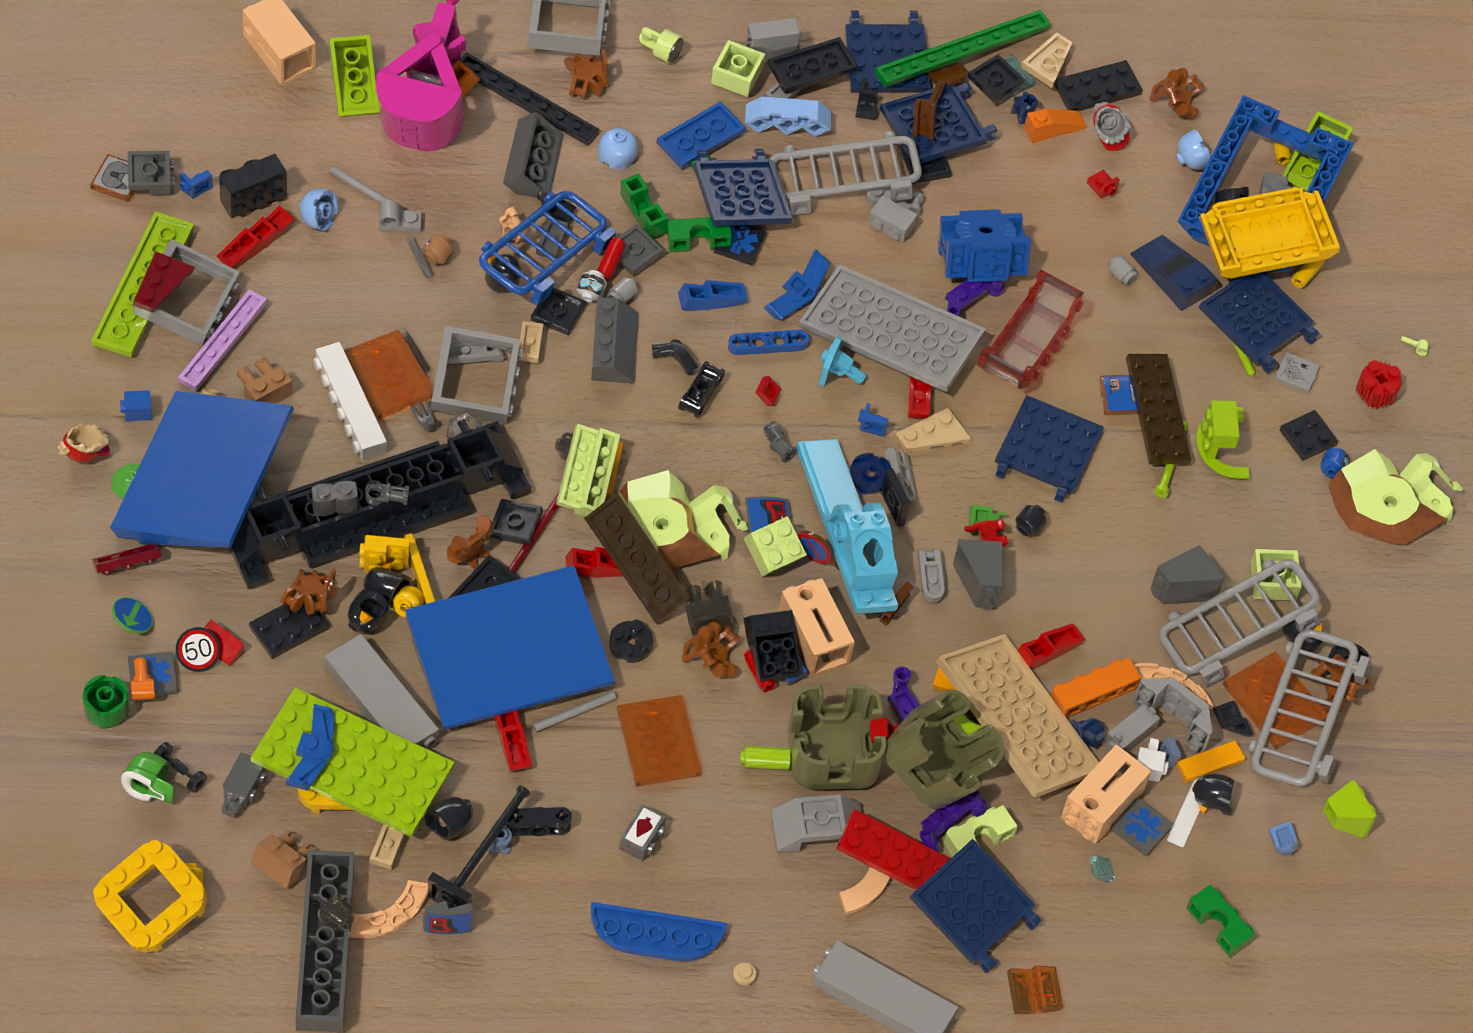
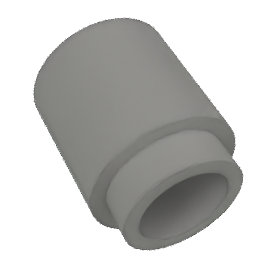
M1115 256L1108 263V271L1121 284L1129 286L1137 279L1136 269L1123 256Z
M623 277L609 290L607 298H616L626 304L638 292L637 283L632 278Z

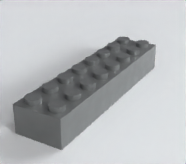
M308 850L296 1006L297 1031L343 1033L354 878V852Z

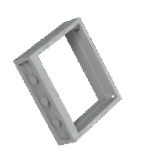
M533 0L528 48L600 56V48H605L606 36L603 35H606L607 23L604 22H608L609 10L605 9H609L610 0ZM542 1L599 7L596 37L538 31Z
M171 239L163 253L164 255L192 265L195 269L226 283L227 286L203 330L160 309H156L151 313L135 306L133 313L203 346L205 340L209 339L215 331L212 328L214 323L219 324L224 314L221 312L222 308L228 307L232 299L229 295L232 291L236 292L240 282L237 279L240 272Z
M445 326L430 410L492 422L498 421V423L506 424L507 416H512L513 404H509L510 398H515L517 385H513V380L518 379L520 370L516 363L517 360H521L523 348L519 347L520 339ZM451 340L512 351L502 408L441 397Z

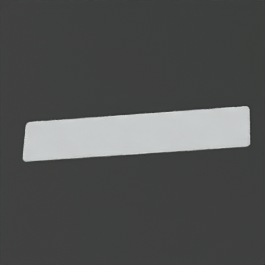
M1197 780L1193 781L1167 841L1180 847H1184L1200 811L1192 791Z

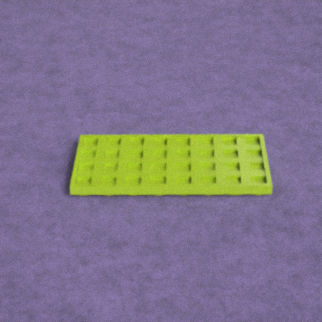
M295 687L252 754L251 762L288 779L303 758L296 755L303 732L312 733L314 704L329 707L335 713L334 752L331 760L327 762L309 789L412 837L453 770L455 762Z

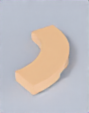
M1154 663L1133 664L1141 676V680L1143 678H1174L1209 705V711L1213 710L1214 705L1204 689L1189 679L1188 675L1174 668L1169 669L1158 666V664Z
M870 867L865 877L857 885L840 892L839 898L845 916L869 906L872 901L882 894L890 877Z
M408 880L402 895L390 908L369 914L354 913L350 937H379L394 932L406 925L423 907L428 897V883Z

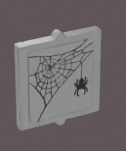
M1286 352L1282 362L1278 364L1279 369L1274 380L1308 393L1312 383L1317 379L1315 376L1320 365Z

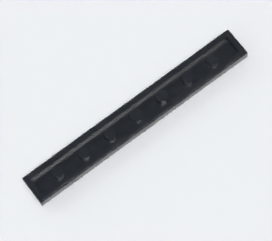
M466 52L459 59L480 78L477 83L529 113L537 112L555 128L586 146L599 134V128Z

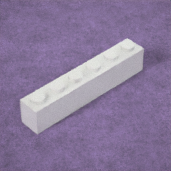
M340 342L316 349V358L313 359L314 366L317 371H321L322 383L330 391L329 397L332 404L335 403L337 406L336 411L340 421L343 420L345 423L346 435L353 440L354 452L360 455L362 461L385 454L387 451V441Z

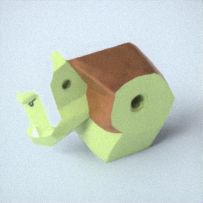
M1375 449L1343 467L1328 485L1334 506L1349 529L1367 537L1402 545L1409 543L1446 519L1448 525L1452 519L1453 507L1450 498L1431 482L1429 478L1431 470H1435L1453 490H1463L1457 481L1452 482L1442 471L1437 459L1427 453L1416 454L1399 475L1392 461Z
M667 470L628 481L619 491L672 569L717 555H721L722 561L728 558L730 535L715 511L719 503L724 504L737 529L742 531L749 530L746 521H742L733 505L732 493L726 487L713 485L690 502L684 485Z

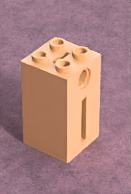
M263 0L242 10L243 36L281 85L316 68V43L283 0Z
M811 579L802 585L790 586L782 591L778 612L788 610L793 612L799 656L809 676L812 677L850 664L854 640L823 579ZM825 654L828 661L823 662L820 655Z
M1116 744L1067 797L1061 818L1068 826L1078 830L1086 840H1091L1097 844L1133 802L1144 793L1151 770ZM1126 763L1130 767L1123 774L1119 770Z

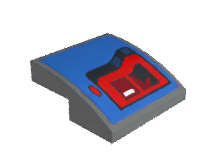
M762 496L745 498L749 534L787 516L791 522L788 499Z
M446 901L425 906L423 908L424 932L442 935L471 932L474 912L471 903L448 909Z

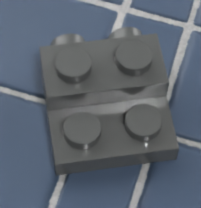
M128 151V189L150 190V195L171 194V189L175 188L174 176H170V171H174V159H170V151Z

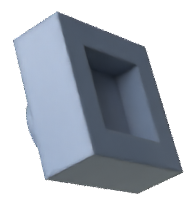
M1173 737L1166 738L1158 748V751L1166 753L1165 761L1168 762V768L1174 767L1182 756L1180 748Z

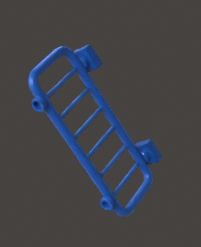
M561 191L556 195L553 192H549L544 199V202H546L496 243L493 244L487 241L481 249L483 253L479 258V263L482 269L514 294L524 295L533 291L531 301L536 305L545 300L552 291L555 282L549 278L551 274L593 240L596 242L593 251L600 255L606 250V246L616 235V231L611 227L606 230L607 221L600 212L577 194L570 191ZM563 199L571 200L593 217L599 225L593 230L559 202ZM554 206H557L590 233L580 239L547 212ZM544 215L576 240L577 243L568 249L535 222ZM532 225L564 250L565 253L558 259H555L522 232ZM518 235L521 236L553 263L545 269L541 268L512 245L510 241ZM507 245L539 270L540 273L531 280L497 252ZM494 255L528 283L524 286H517L491 266L487 260Z

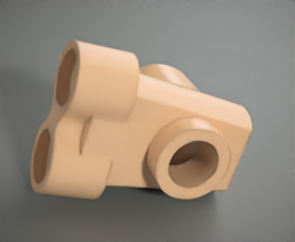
M515 207L508 208L499 219L503 227V236L521 223ZM525 229V230L522 232V233H524L526 236L528 235V233H527L528 229ZM518 235L513 240L516 243H520L524 239Z

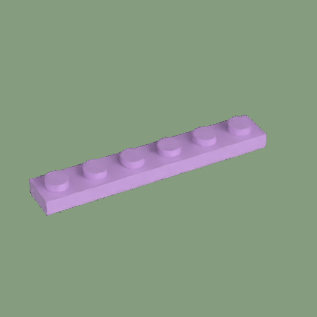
M249 289L178 376V382L197 391L265 307L267 298Z

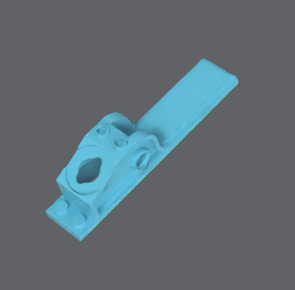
M838 439L798 442L796 449L855 614L896 611L898 603L892 587L898 575L893 551L891 527L883 506L879 502L866 503L862 508ZM865 544V548L872 566L868 564L867 559L863 555V548Z

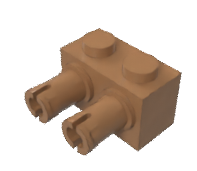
M261 357V360L258 359L254 364L262 376L255 378L247 366L243 367V370L239 369L236 373L244 383L245 400L278 403L293 395L291 378L281 366L274 369L266 357Z
M289 830L279 838L271 833L259 842L251 862L286 889L300 879L306 860H308V850H314L312 846L309 847L310 844L305 843L297 851L292 849L290 846L297 842V836L294 833L291 835L292 831Z

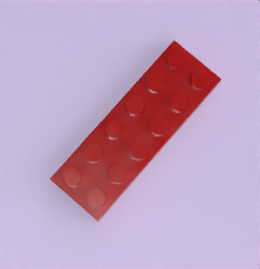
M856 809L851 812L836 847V850L914 890H917L950 860L947 856Z

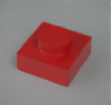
M764 376L755 393L767 406L774 405L781 388L770 376Z

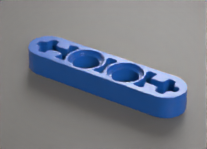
M803 330L733 334L729 338L728 350L734 355L802 351L808 346L809 335ZM780 338L784 341V344L777 345L773 340ZM761 340L764 345L755 346L753 341Z

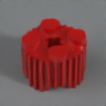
M1373 360L1364 367L1356 385V391L1361 396V399L1365 400L1364 402L1367 404V407L1371 406V409L1376 408L1378 410V408L1384 405H1391V403L1395 402L1402 385L1401 371L1397 366H1390L1391 364L1387 365L1386 362L1382 363L1380 361L1379 363Z

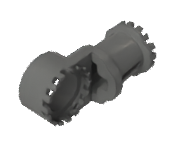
M772 421L763 427L764 434H767L765 436H768L767 439L771 442L769 448L779 454L782 462L786 463L789 459L791 460V457L796 455L797 449L791 447L786 441L782 427L776 421Z
M390 483L369 484L365 489V500L370 505H379L382 502L388 503L389 501L403 502V505H407L409 486L397 487L391 486ZM371 491H378L381 496L373 498L369 493Z

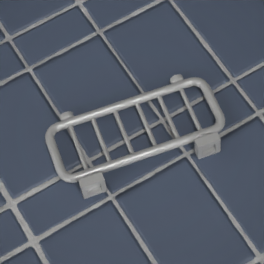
M888 131L884 133V138L839 145L795 150L794 146L788 145L784 147V152L777 153L770 159H772L775 169L777 162L783 160L790 161L795 192L784 193L786 201H789L790 212L793 216L811 213L810 198L890 187L892 201L912 199L911 183L916 182L922 174L914 140L907 136H896L893 131ZM906 144L908 146L914 171L912 175L900 177L894 145ZM890 146L896 178L880 180L874 148ZM869 148L876 180L860 182L854 150ZM849 151L856 183L840 185L833 153ZM829 154L836 186L820 188L813 156ZM809 157L816 189L799 191L793 159Z
M1272 559L1267 560L1262 565L1264 570L1182 615L1179 611L1172 612L1168 616L1169 622L1163 625L1159 631V639L1177 668L1187 675L1200 672L1201 680L1207 687L1225 677L1223 666L1219 661L1294 620L1299 633L1320 625L1318 614L1315 611L1320 596L1301 566L1291 559H1285L1277 563ZM1284 568H1291L1310 594V602L1300 607L1277 572ZM1271 575L1275 577L1296 608V610L1283 617H1280L1258 584ZM1253 585L1277 618L1276 621L1263 628L1239 594ZM1233 596L1237 597L1258 629L1245 638L1241 636L1220 604ZM1217 606L1239 639V641L1226 648H1223L1202 616V613ZM1198 616L1220 649L1219 652L1206 659L1182 625ZM1179 626L1201 662L1193 666L1186 665L1167 636L1168 632Z
M1307 629L1297 635L1294 643L1288 642L1285 654H1288L1289 657L1258 741L1253 739L1249 747V752L1253 753L1251 765L1256 773L1300 787L1312 782L1315 774L1318 773L1320 782L1329 783L1335 766V760L1333 756L1325 754L1322 761L1324 749L1351 675L1354 674L1355 683L1364 685L1371 667L1369 657L1361 655L1359 662H1356L1359 652L1357 646L1352 641L1318 630ZM1314 638L1347 648L1350 655L1347 663L1301 650L1302 644L1305 639ZM1299 653L1345 667L1340 683L1294 669ZM1294 673L1337 686L1333 702L1287 689L1291 674ZM1284 693L1331 706L1326 721L1323 722L1279 708ZM1277 712L1323 726L1318 742L1272 728ZM1270 732L1315 745L1316 748L1311 762L1265 748ZM1263 752L1308 765L1309 768L1304 777H1294L1261 766V755Z

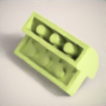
M581 424L575 426L556 505L574 510V514L587 516L604 503L620 434L602 428L595 430Z

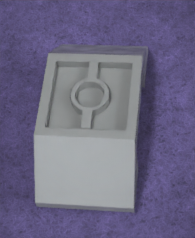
M1143 678L1140 681L1133 701L1136 707L1140 708L1143 704H1146L1148 707L1152 706L1156 710L1160 705L1163 706L1166 712L1176 716L1186 727H1190L1185 744L1198 754L1205 752L1212 735L1209 705L1174 678Z
M837 794L795 798L771 810L777 853L800 851L801 842L840 839L851 812L854 809L861 812L860 803Z

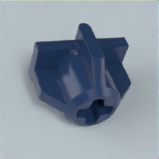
M1027 91L1023 92L1022 96L1014 97L1011 114H1017L1019 125L1025 124L1027 113L1036 111L1038 99Z
M1088 718L1087 720H1081L1079 723L1074 719L1070 721L1087 746L1090 745L1095 748L1104 740L1105 728L1100 720Z

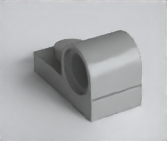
M393 200L383 201L380 207L379 231L420 233L421 211L400 210L398 202Z

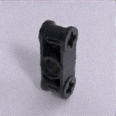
M705 361L688 391L681 398L678 409H684L698 418L716 387L721 383L725 375V369H718L710 365L708 361Z
M566 807L517 808L506 823V827L510 830L512 836L565 835L571 829L572 813Z

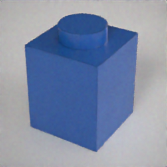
M150 390L124 392V400H120L121 413H125L126 421L152 420Z

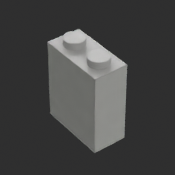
M795 18L748 24L745 46L764 53V63L768 62L770 58L799 50V38L802 35L801 27L797 26Z

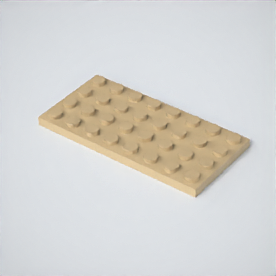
M1005 634L938 657L936 663L954 688L965 694L972 702V706L969 709L982 727L990 724L998 731L1004 744L1003 756L1033 798L1084 780L1099 762Z

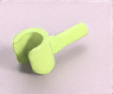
M1402 336L1401 341L1417 347L1416 353L1418 355H1427L1429 344L1426 340L1414 341Z

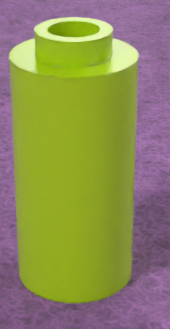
M745 745V750L740 751V763H744V768L789 770L790 748Z

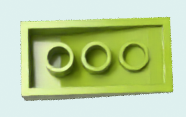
M370 35L329 38V54L338 116L379 114Z
M1319 111L1316 112L1306 132L1314 134L1318 127L1348 141L1353 133V127ZM1295 151L1282 176L1288 177L1289 184L1297 188H1303V191L1307 192L1322 162Z

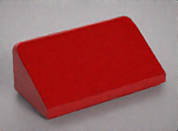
M212 619L205 625L204 628L212 631L219 640L221 649L219 659L230 666L244 652L243 642Z

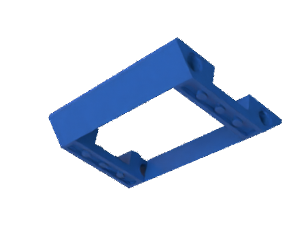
M1243 95L1183 209L1178 223L1193 240L1210 247L1200 221V215L1202 213L1206 214L1216 198V193L1219 192L1250 131L1321 161L1322 163L1307 192L1314 193V191H1318L1323 204L1354 143L1318 127L1314 134L1292 126L1278 119L1279 110ZM1292 266L1265 272H1289Z

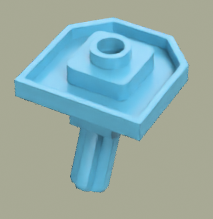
M837 336L829 350H824L820 360L824 363L818 385L825 386L830 372L839 376L846 374L858 384H861L866 378L865 373L852 365L854 360L840 350L842 337Z

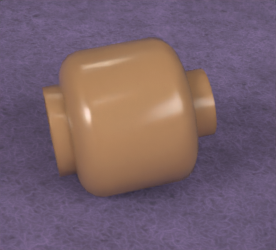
M439 234L432 235L423 246V256L433 265L444 264L454 252L451 244L453 242L452 239L446 234H442V236Z

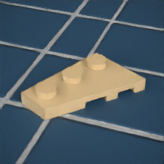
M1056 32L1022 62L1021 68L1053 88L1071 49L1072 42Z
M949 408L895 433L894 437L905 453L931 450V447L936 446L950 447L955 443L969 444L971 442L970 436Z

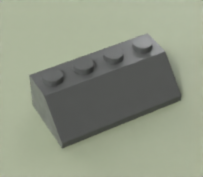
M537 112L518 119L503 184L517 195L537 198L539 192L547 194L550 192L563 136L559 130Z
M597 297L591 380L633 384L638 312L616 298Z

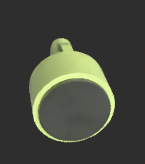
M644 27L639 36L640 43L653 50V56L668 64L676 60L684 44L683 37L669 29H665L659 34L648 27Z

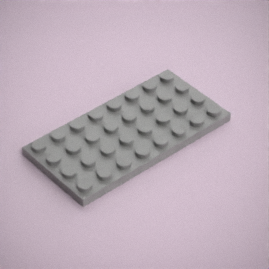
M840 264L799 321V327L833 342L837 336L842 337V346L945 392L948 391L986 334V328Z

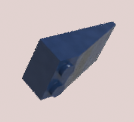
M1164 235L1148 242L1130 254L1181 311L1211 295L1214 291L1217 278L1211 271Z

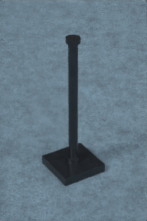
M521 785L518 786L516 795L454 883L434 872L431 873L428 878V898L437 903L446 901L448 909L468 903L472 905V894L461 887L522 800L529 796L530 791Z

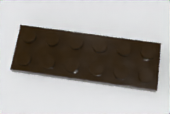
M1127 354L1126 363L1149 464H1189L1191 455L1168 354Z
M620 492L615 493L584 517L656 624H660L692 599Z

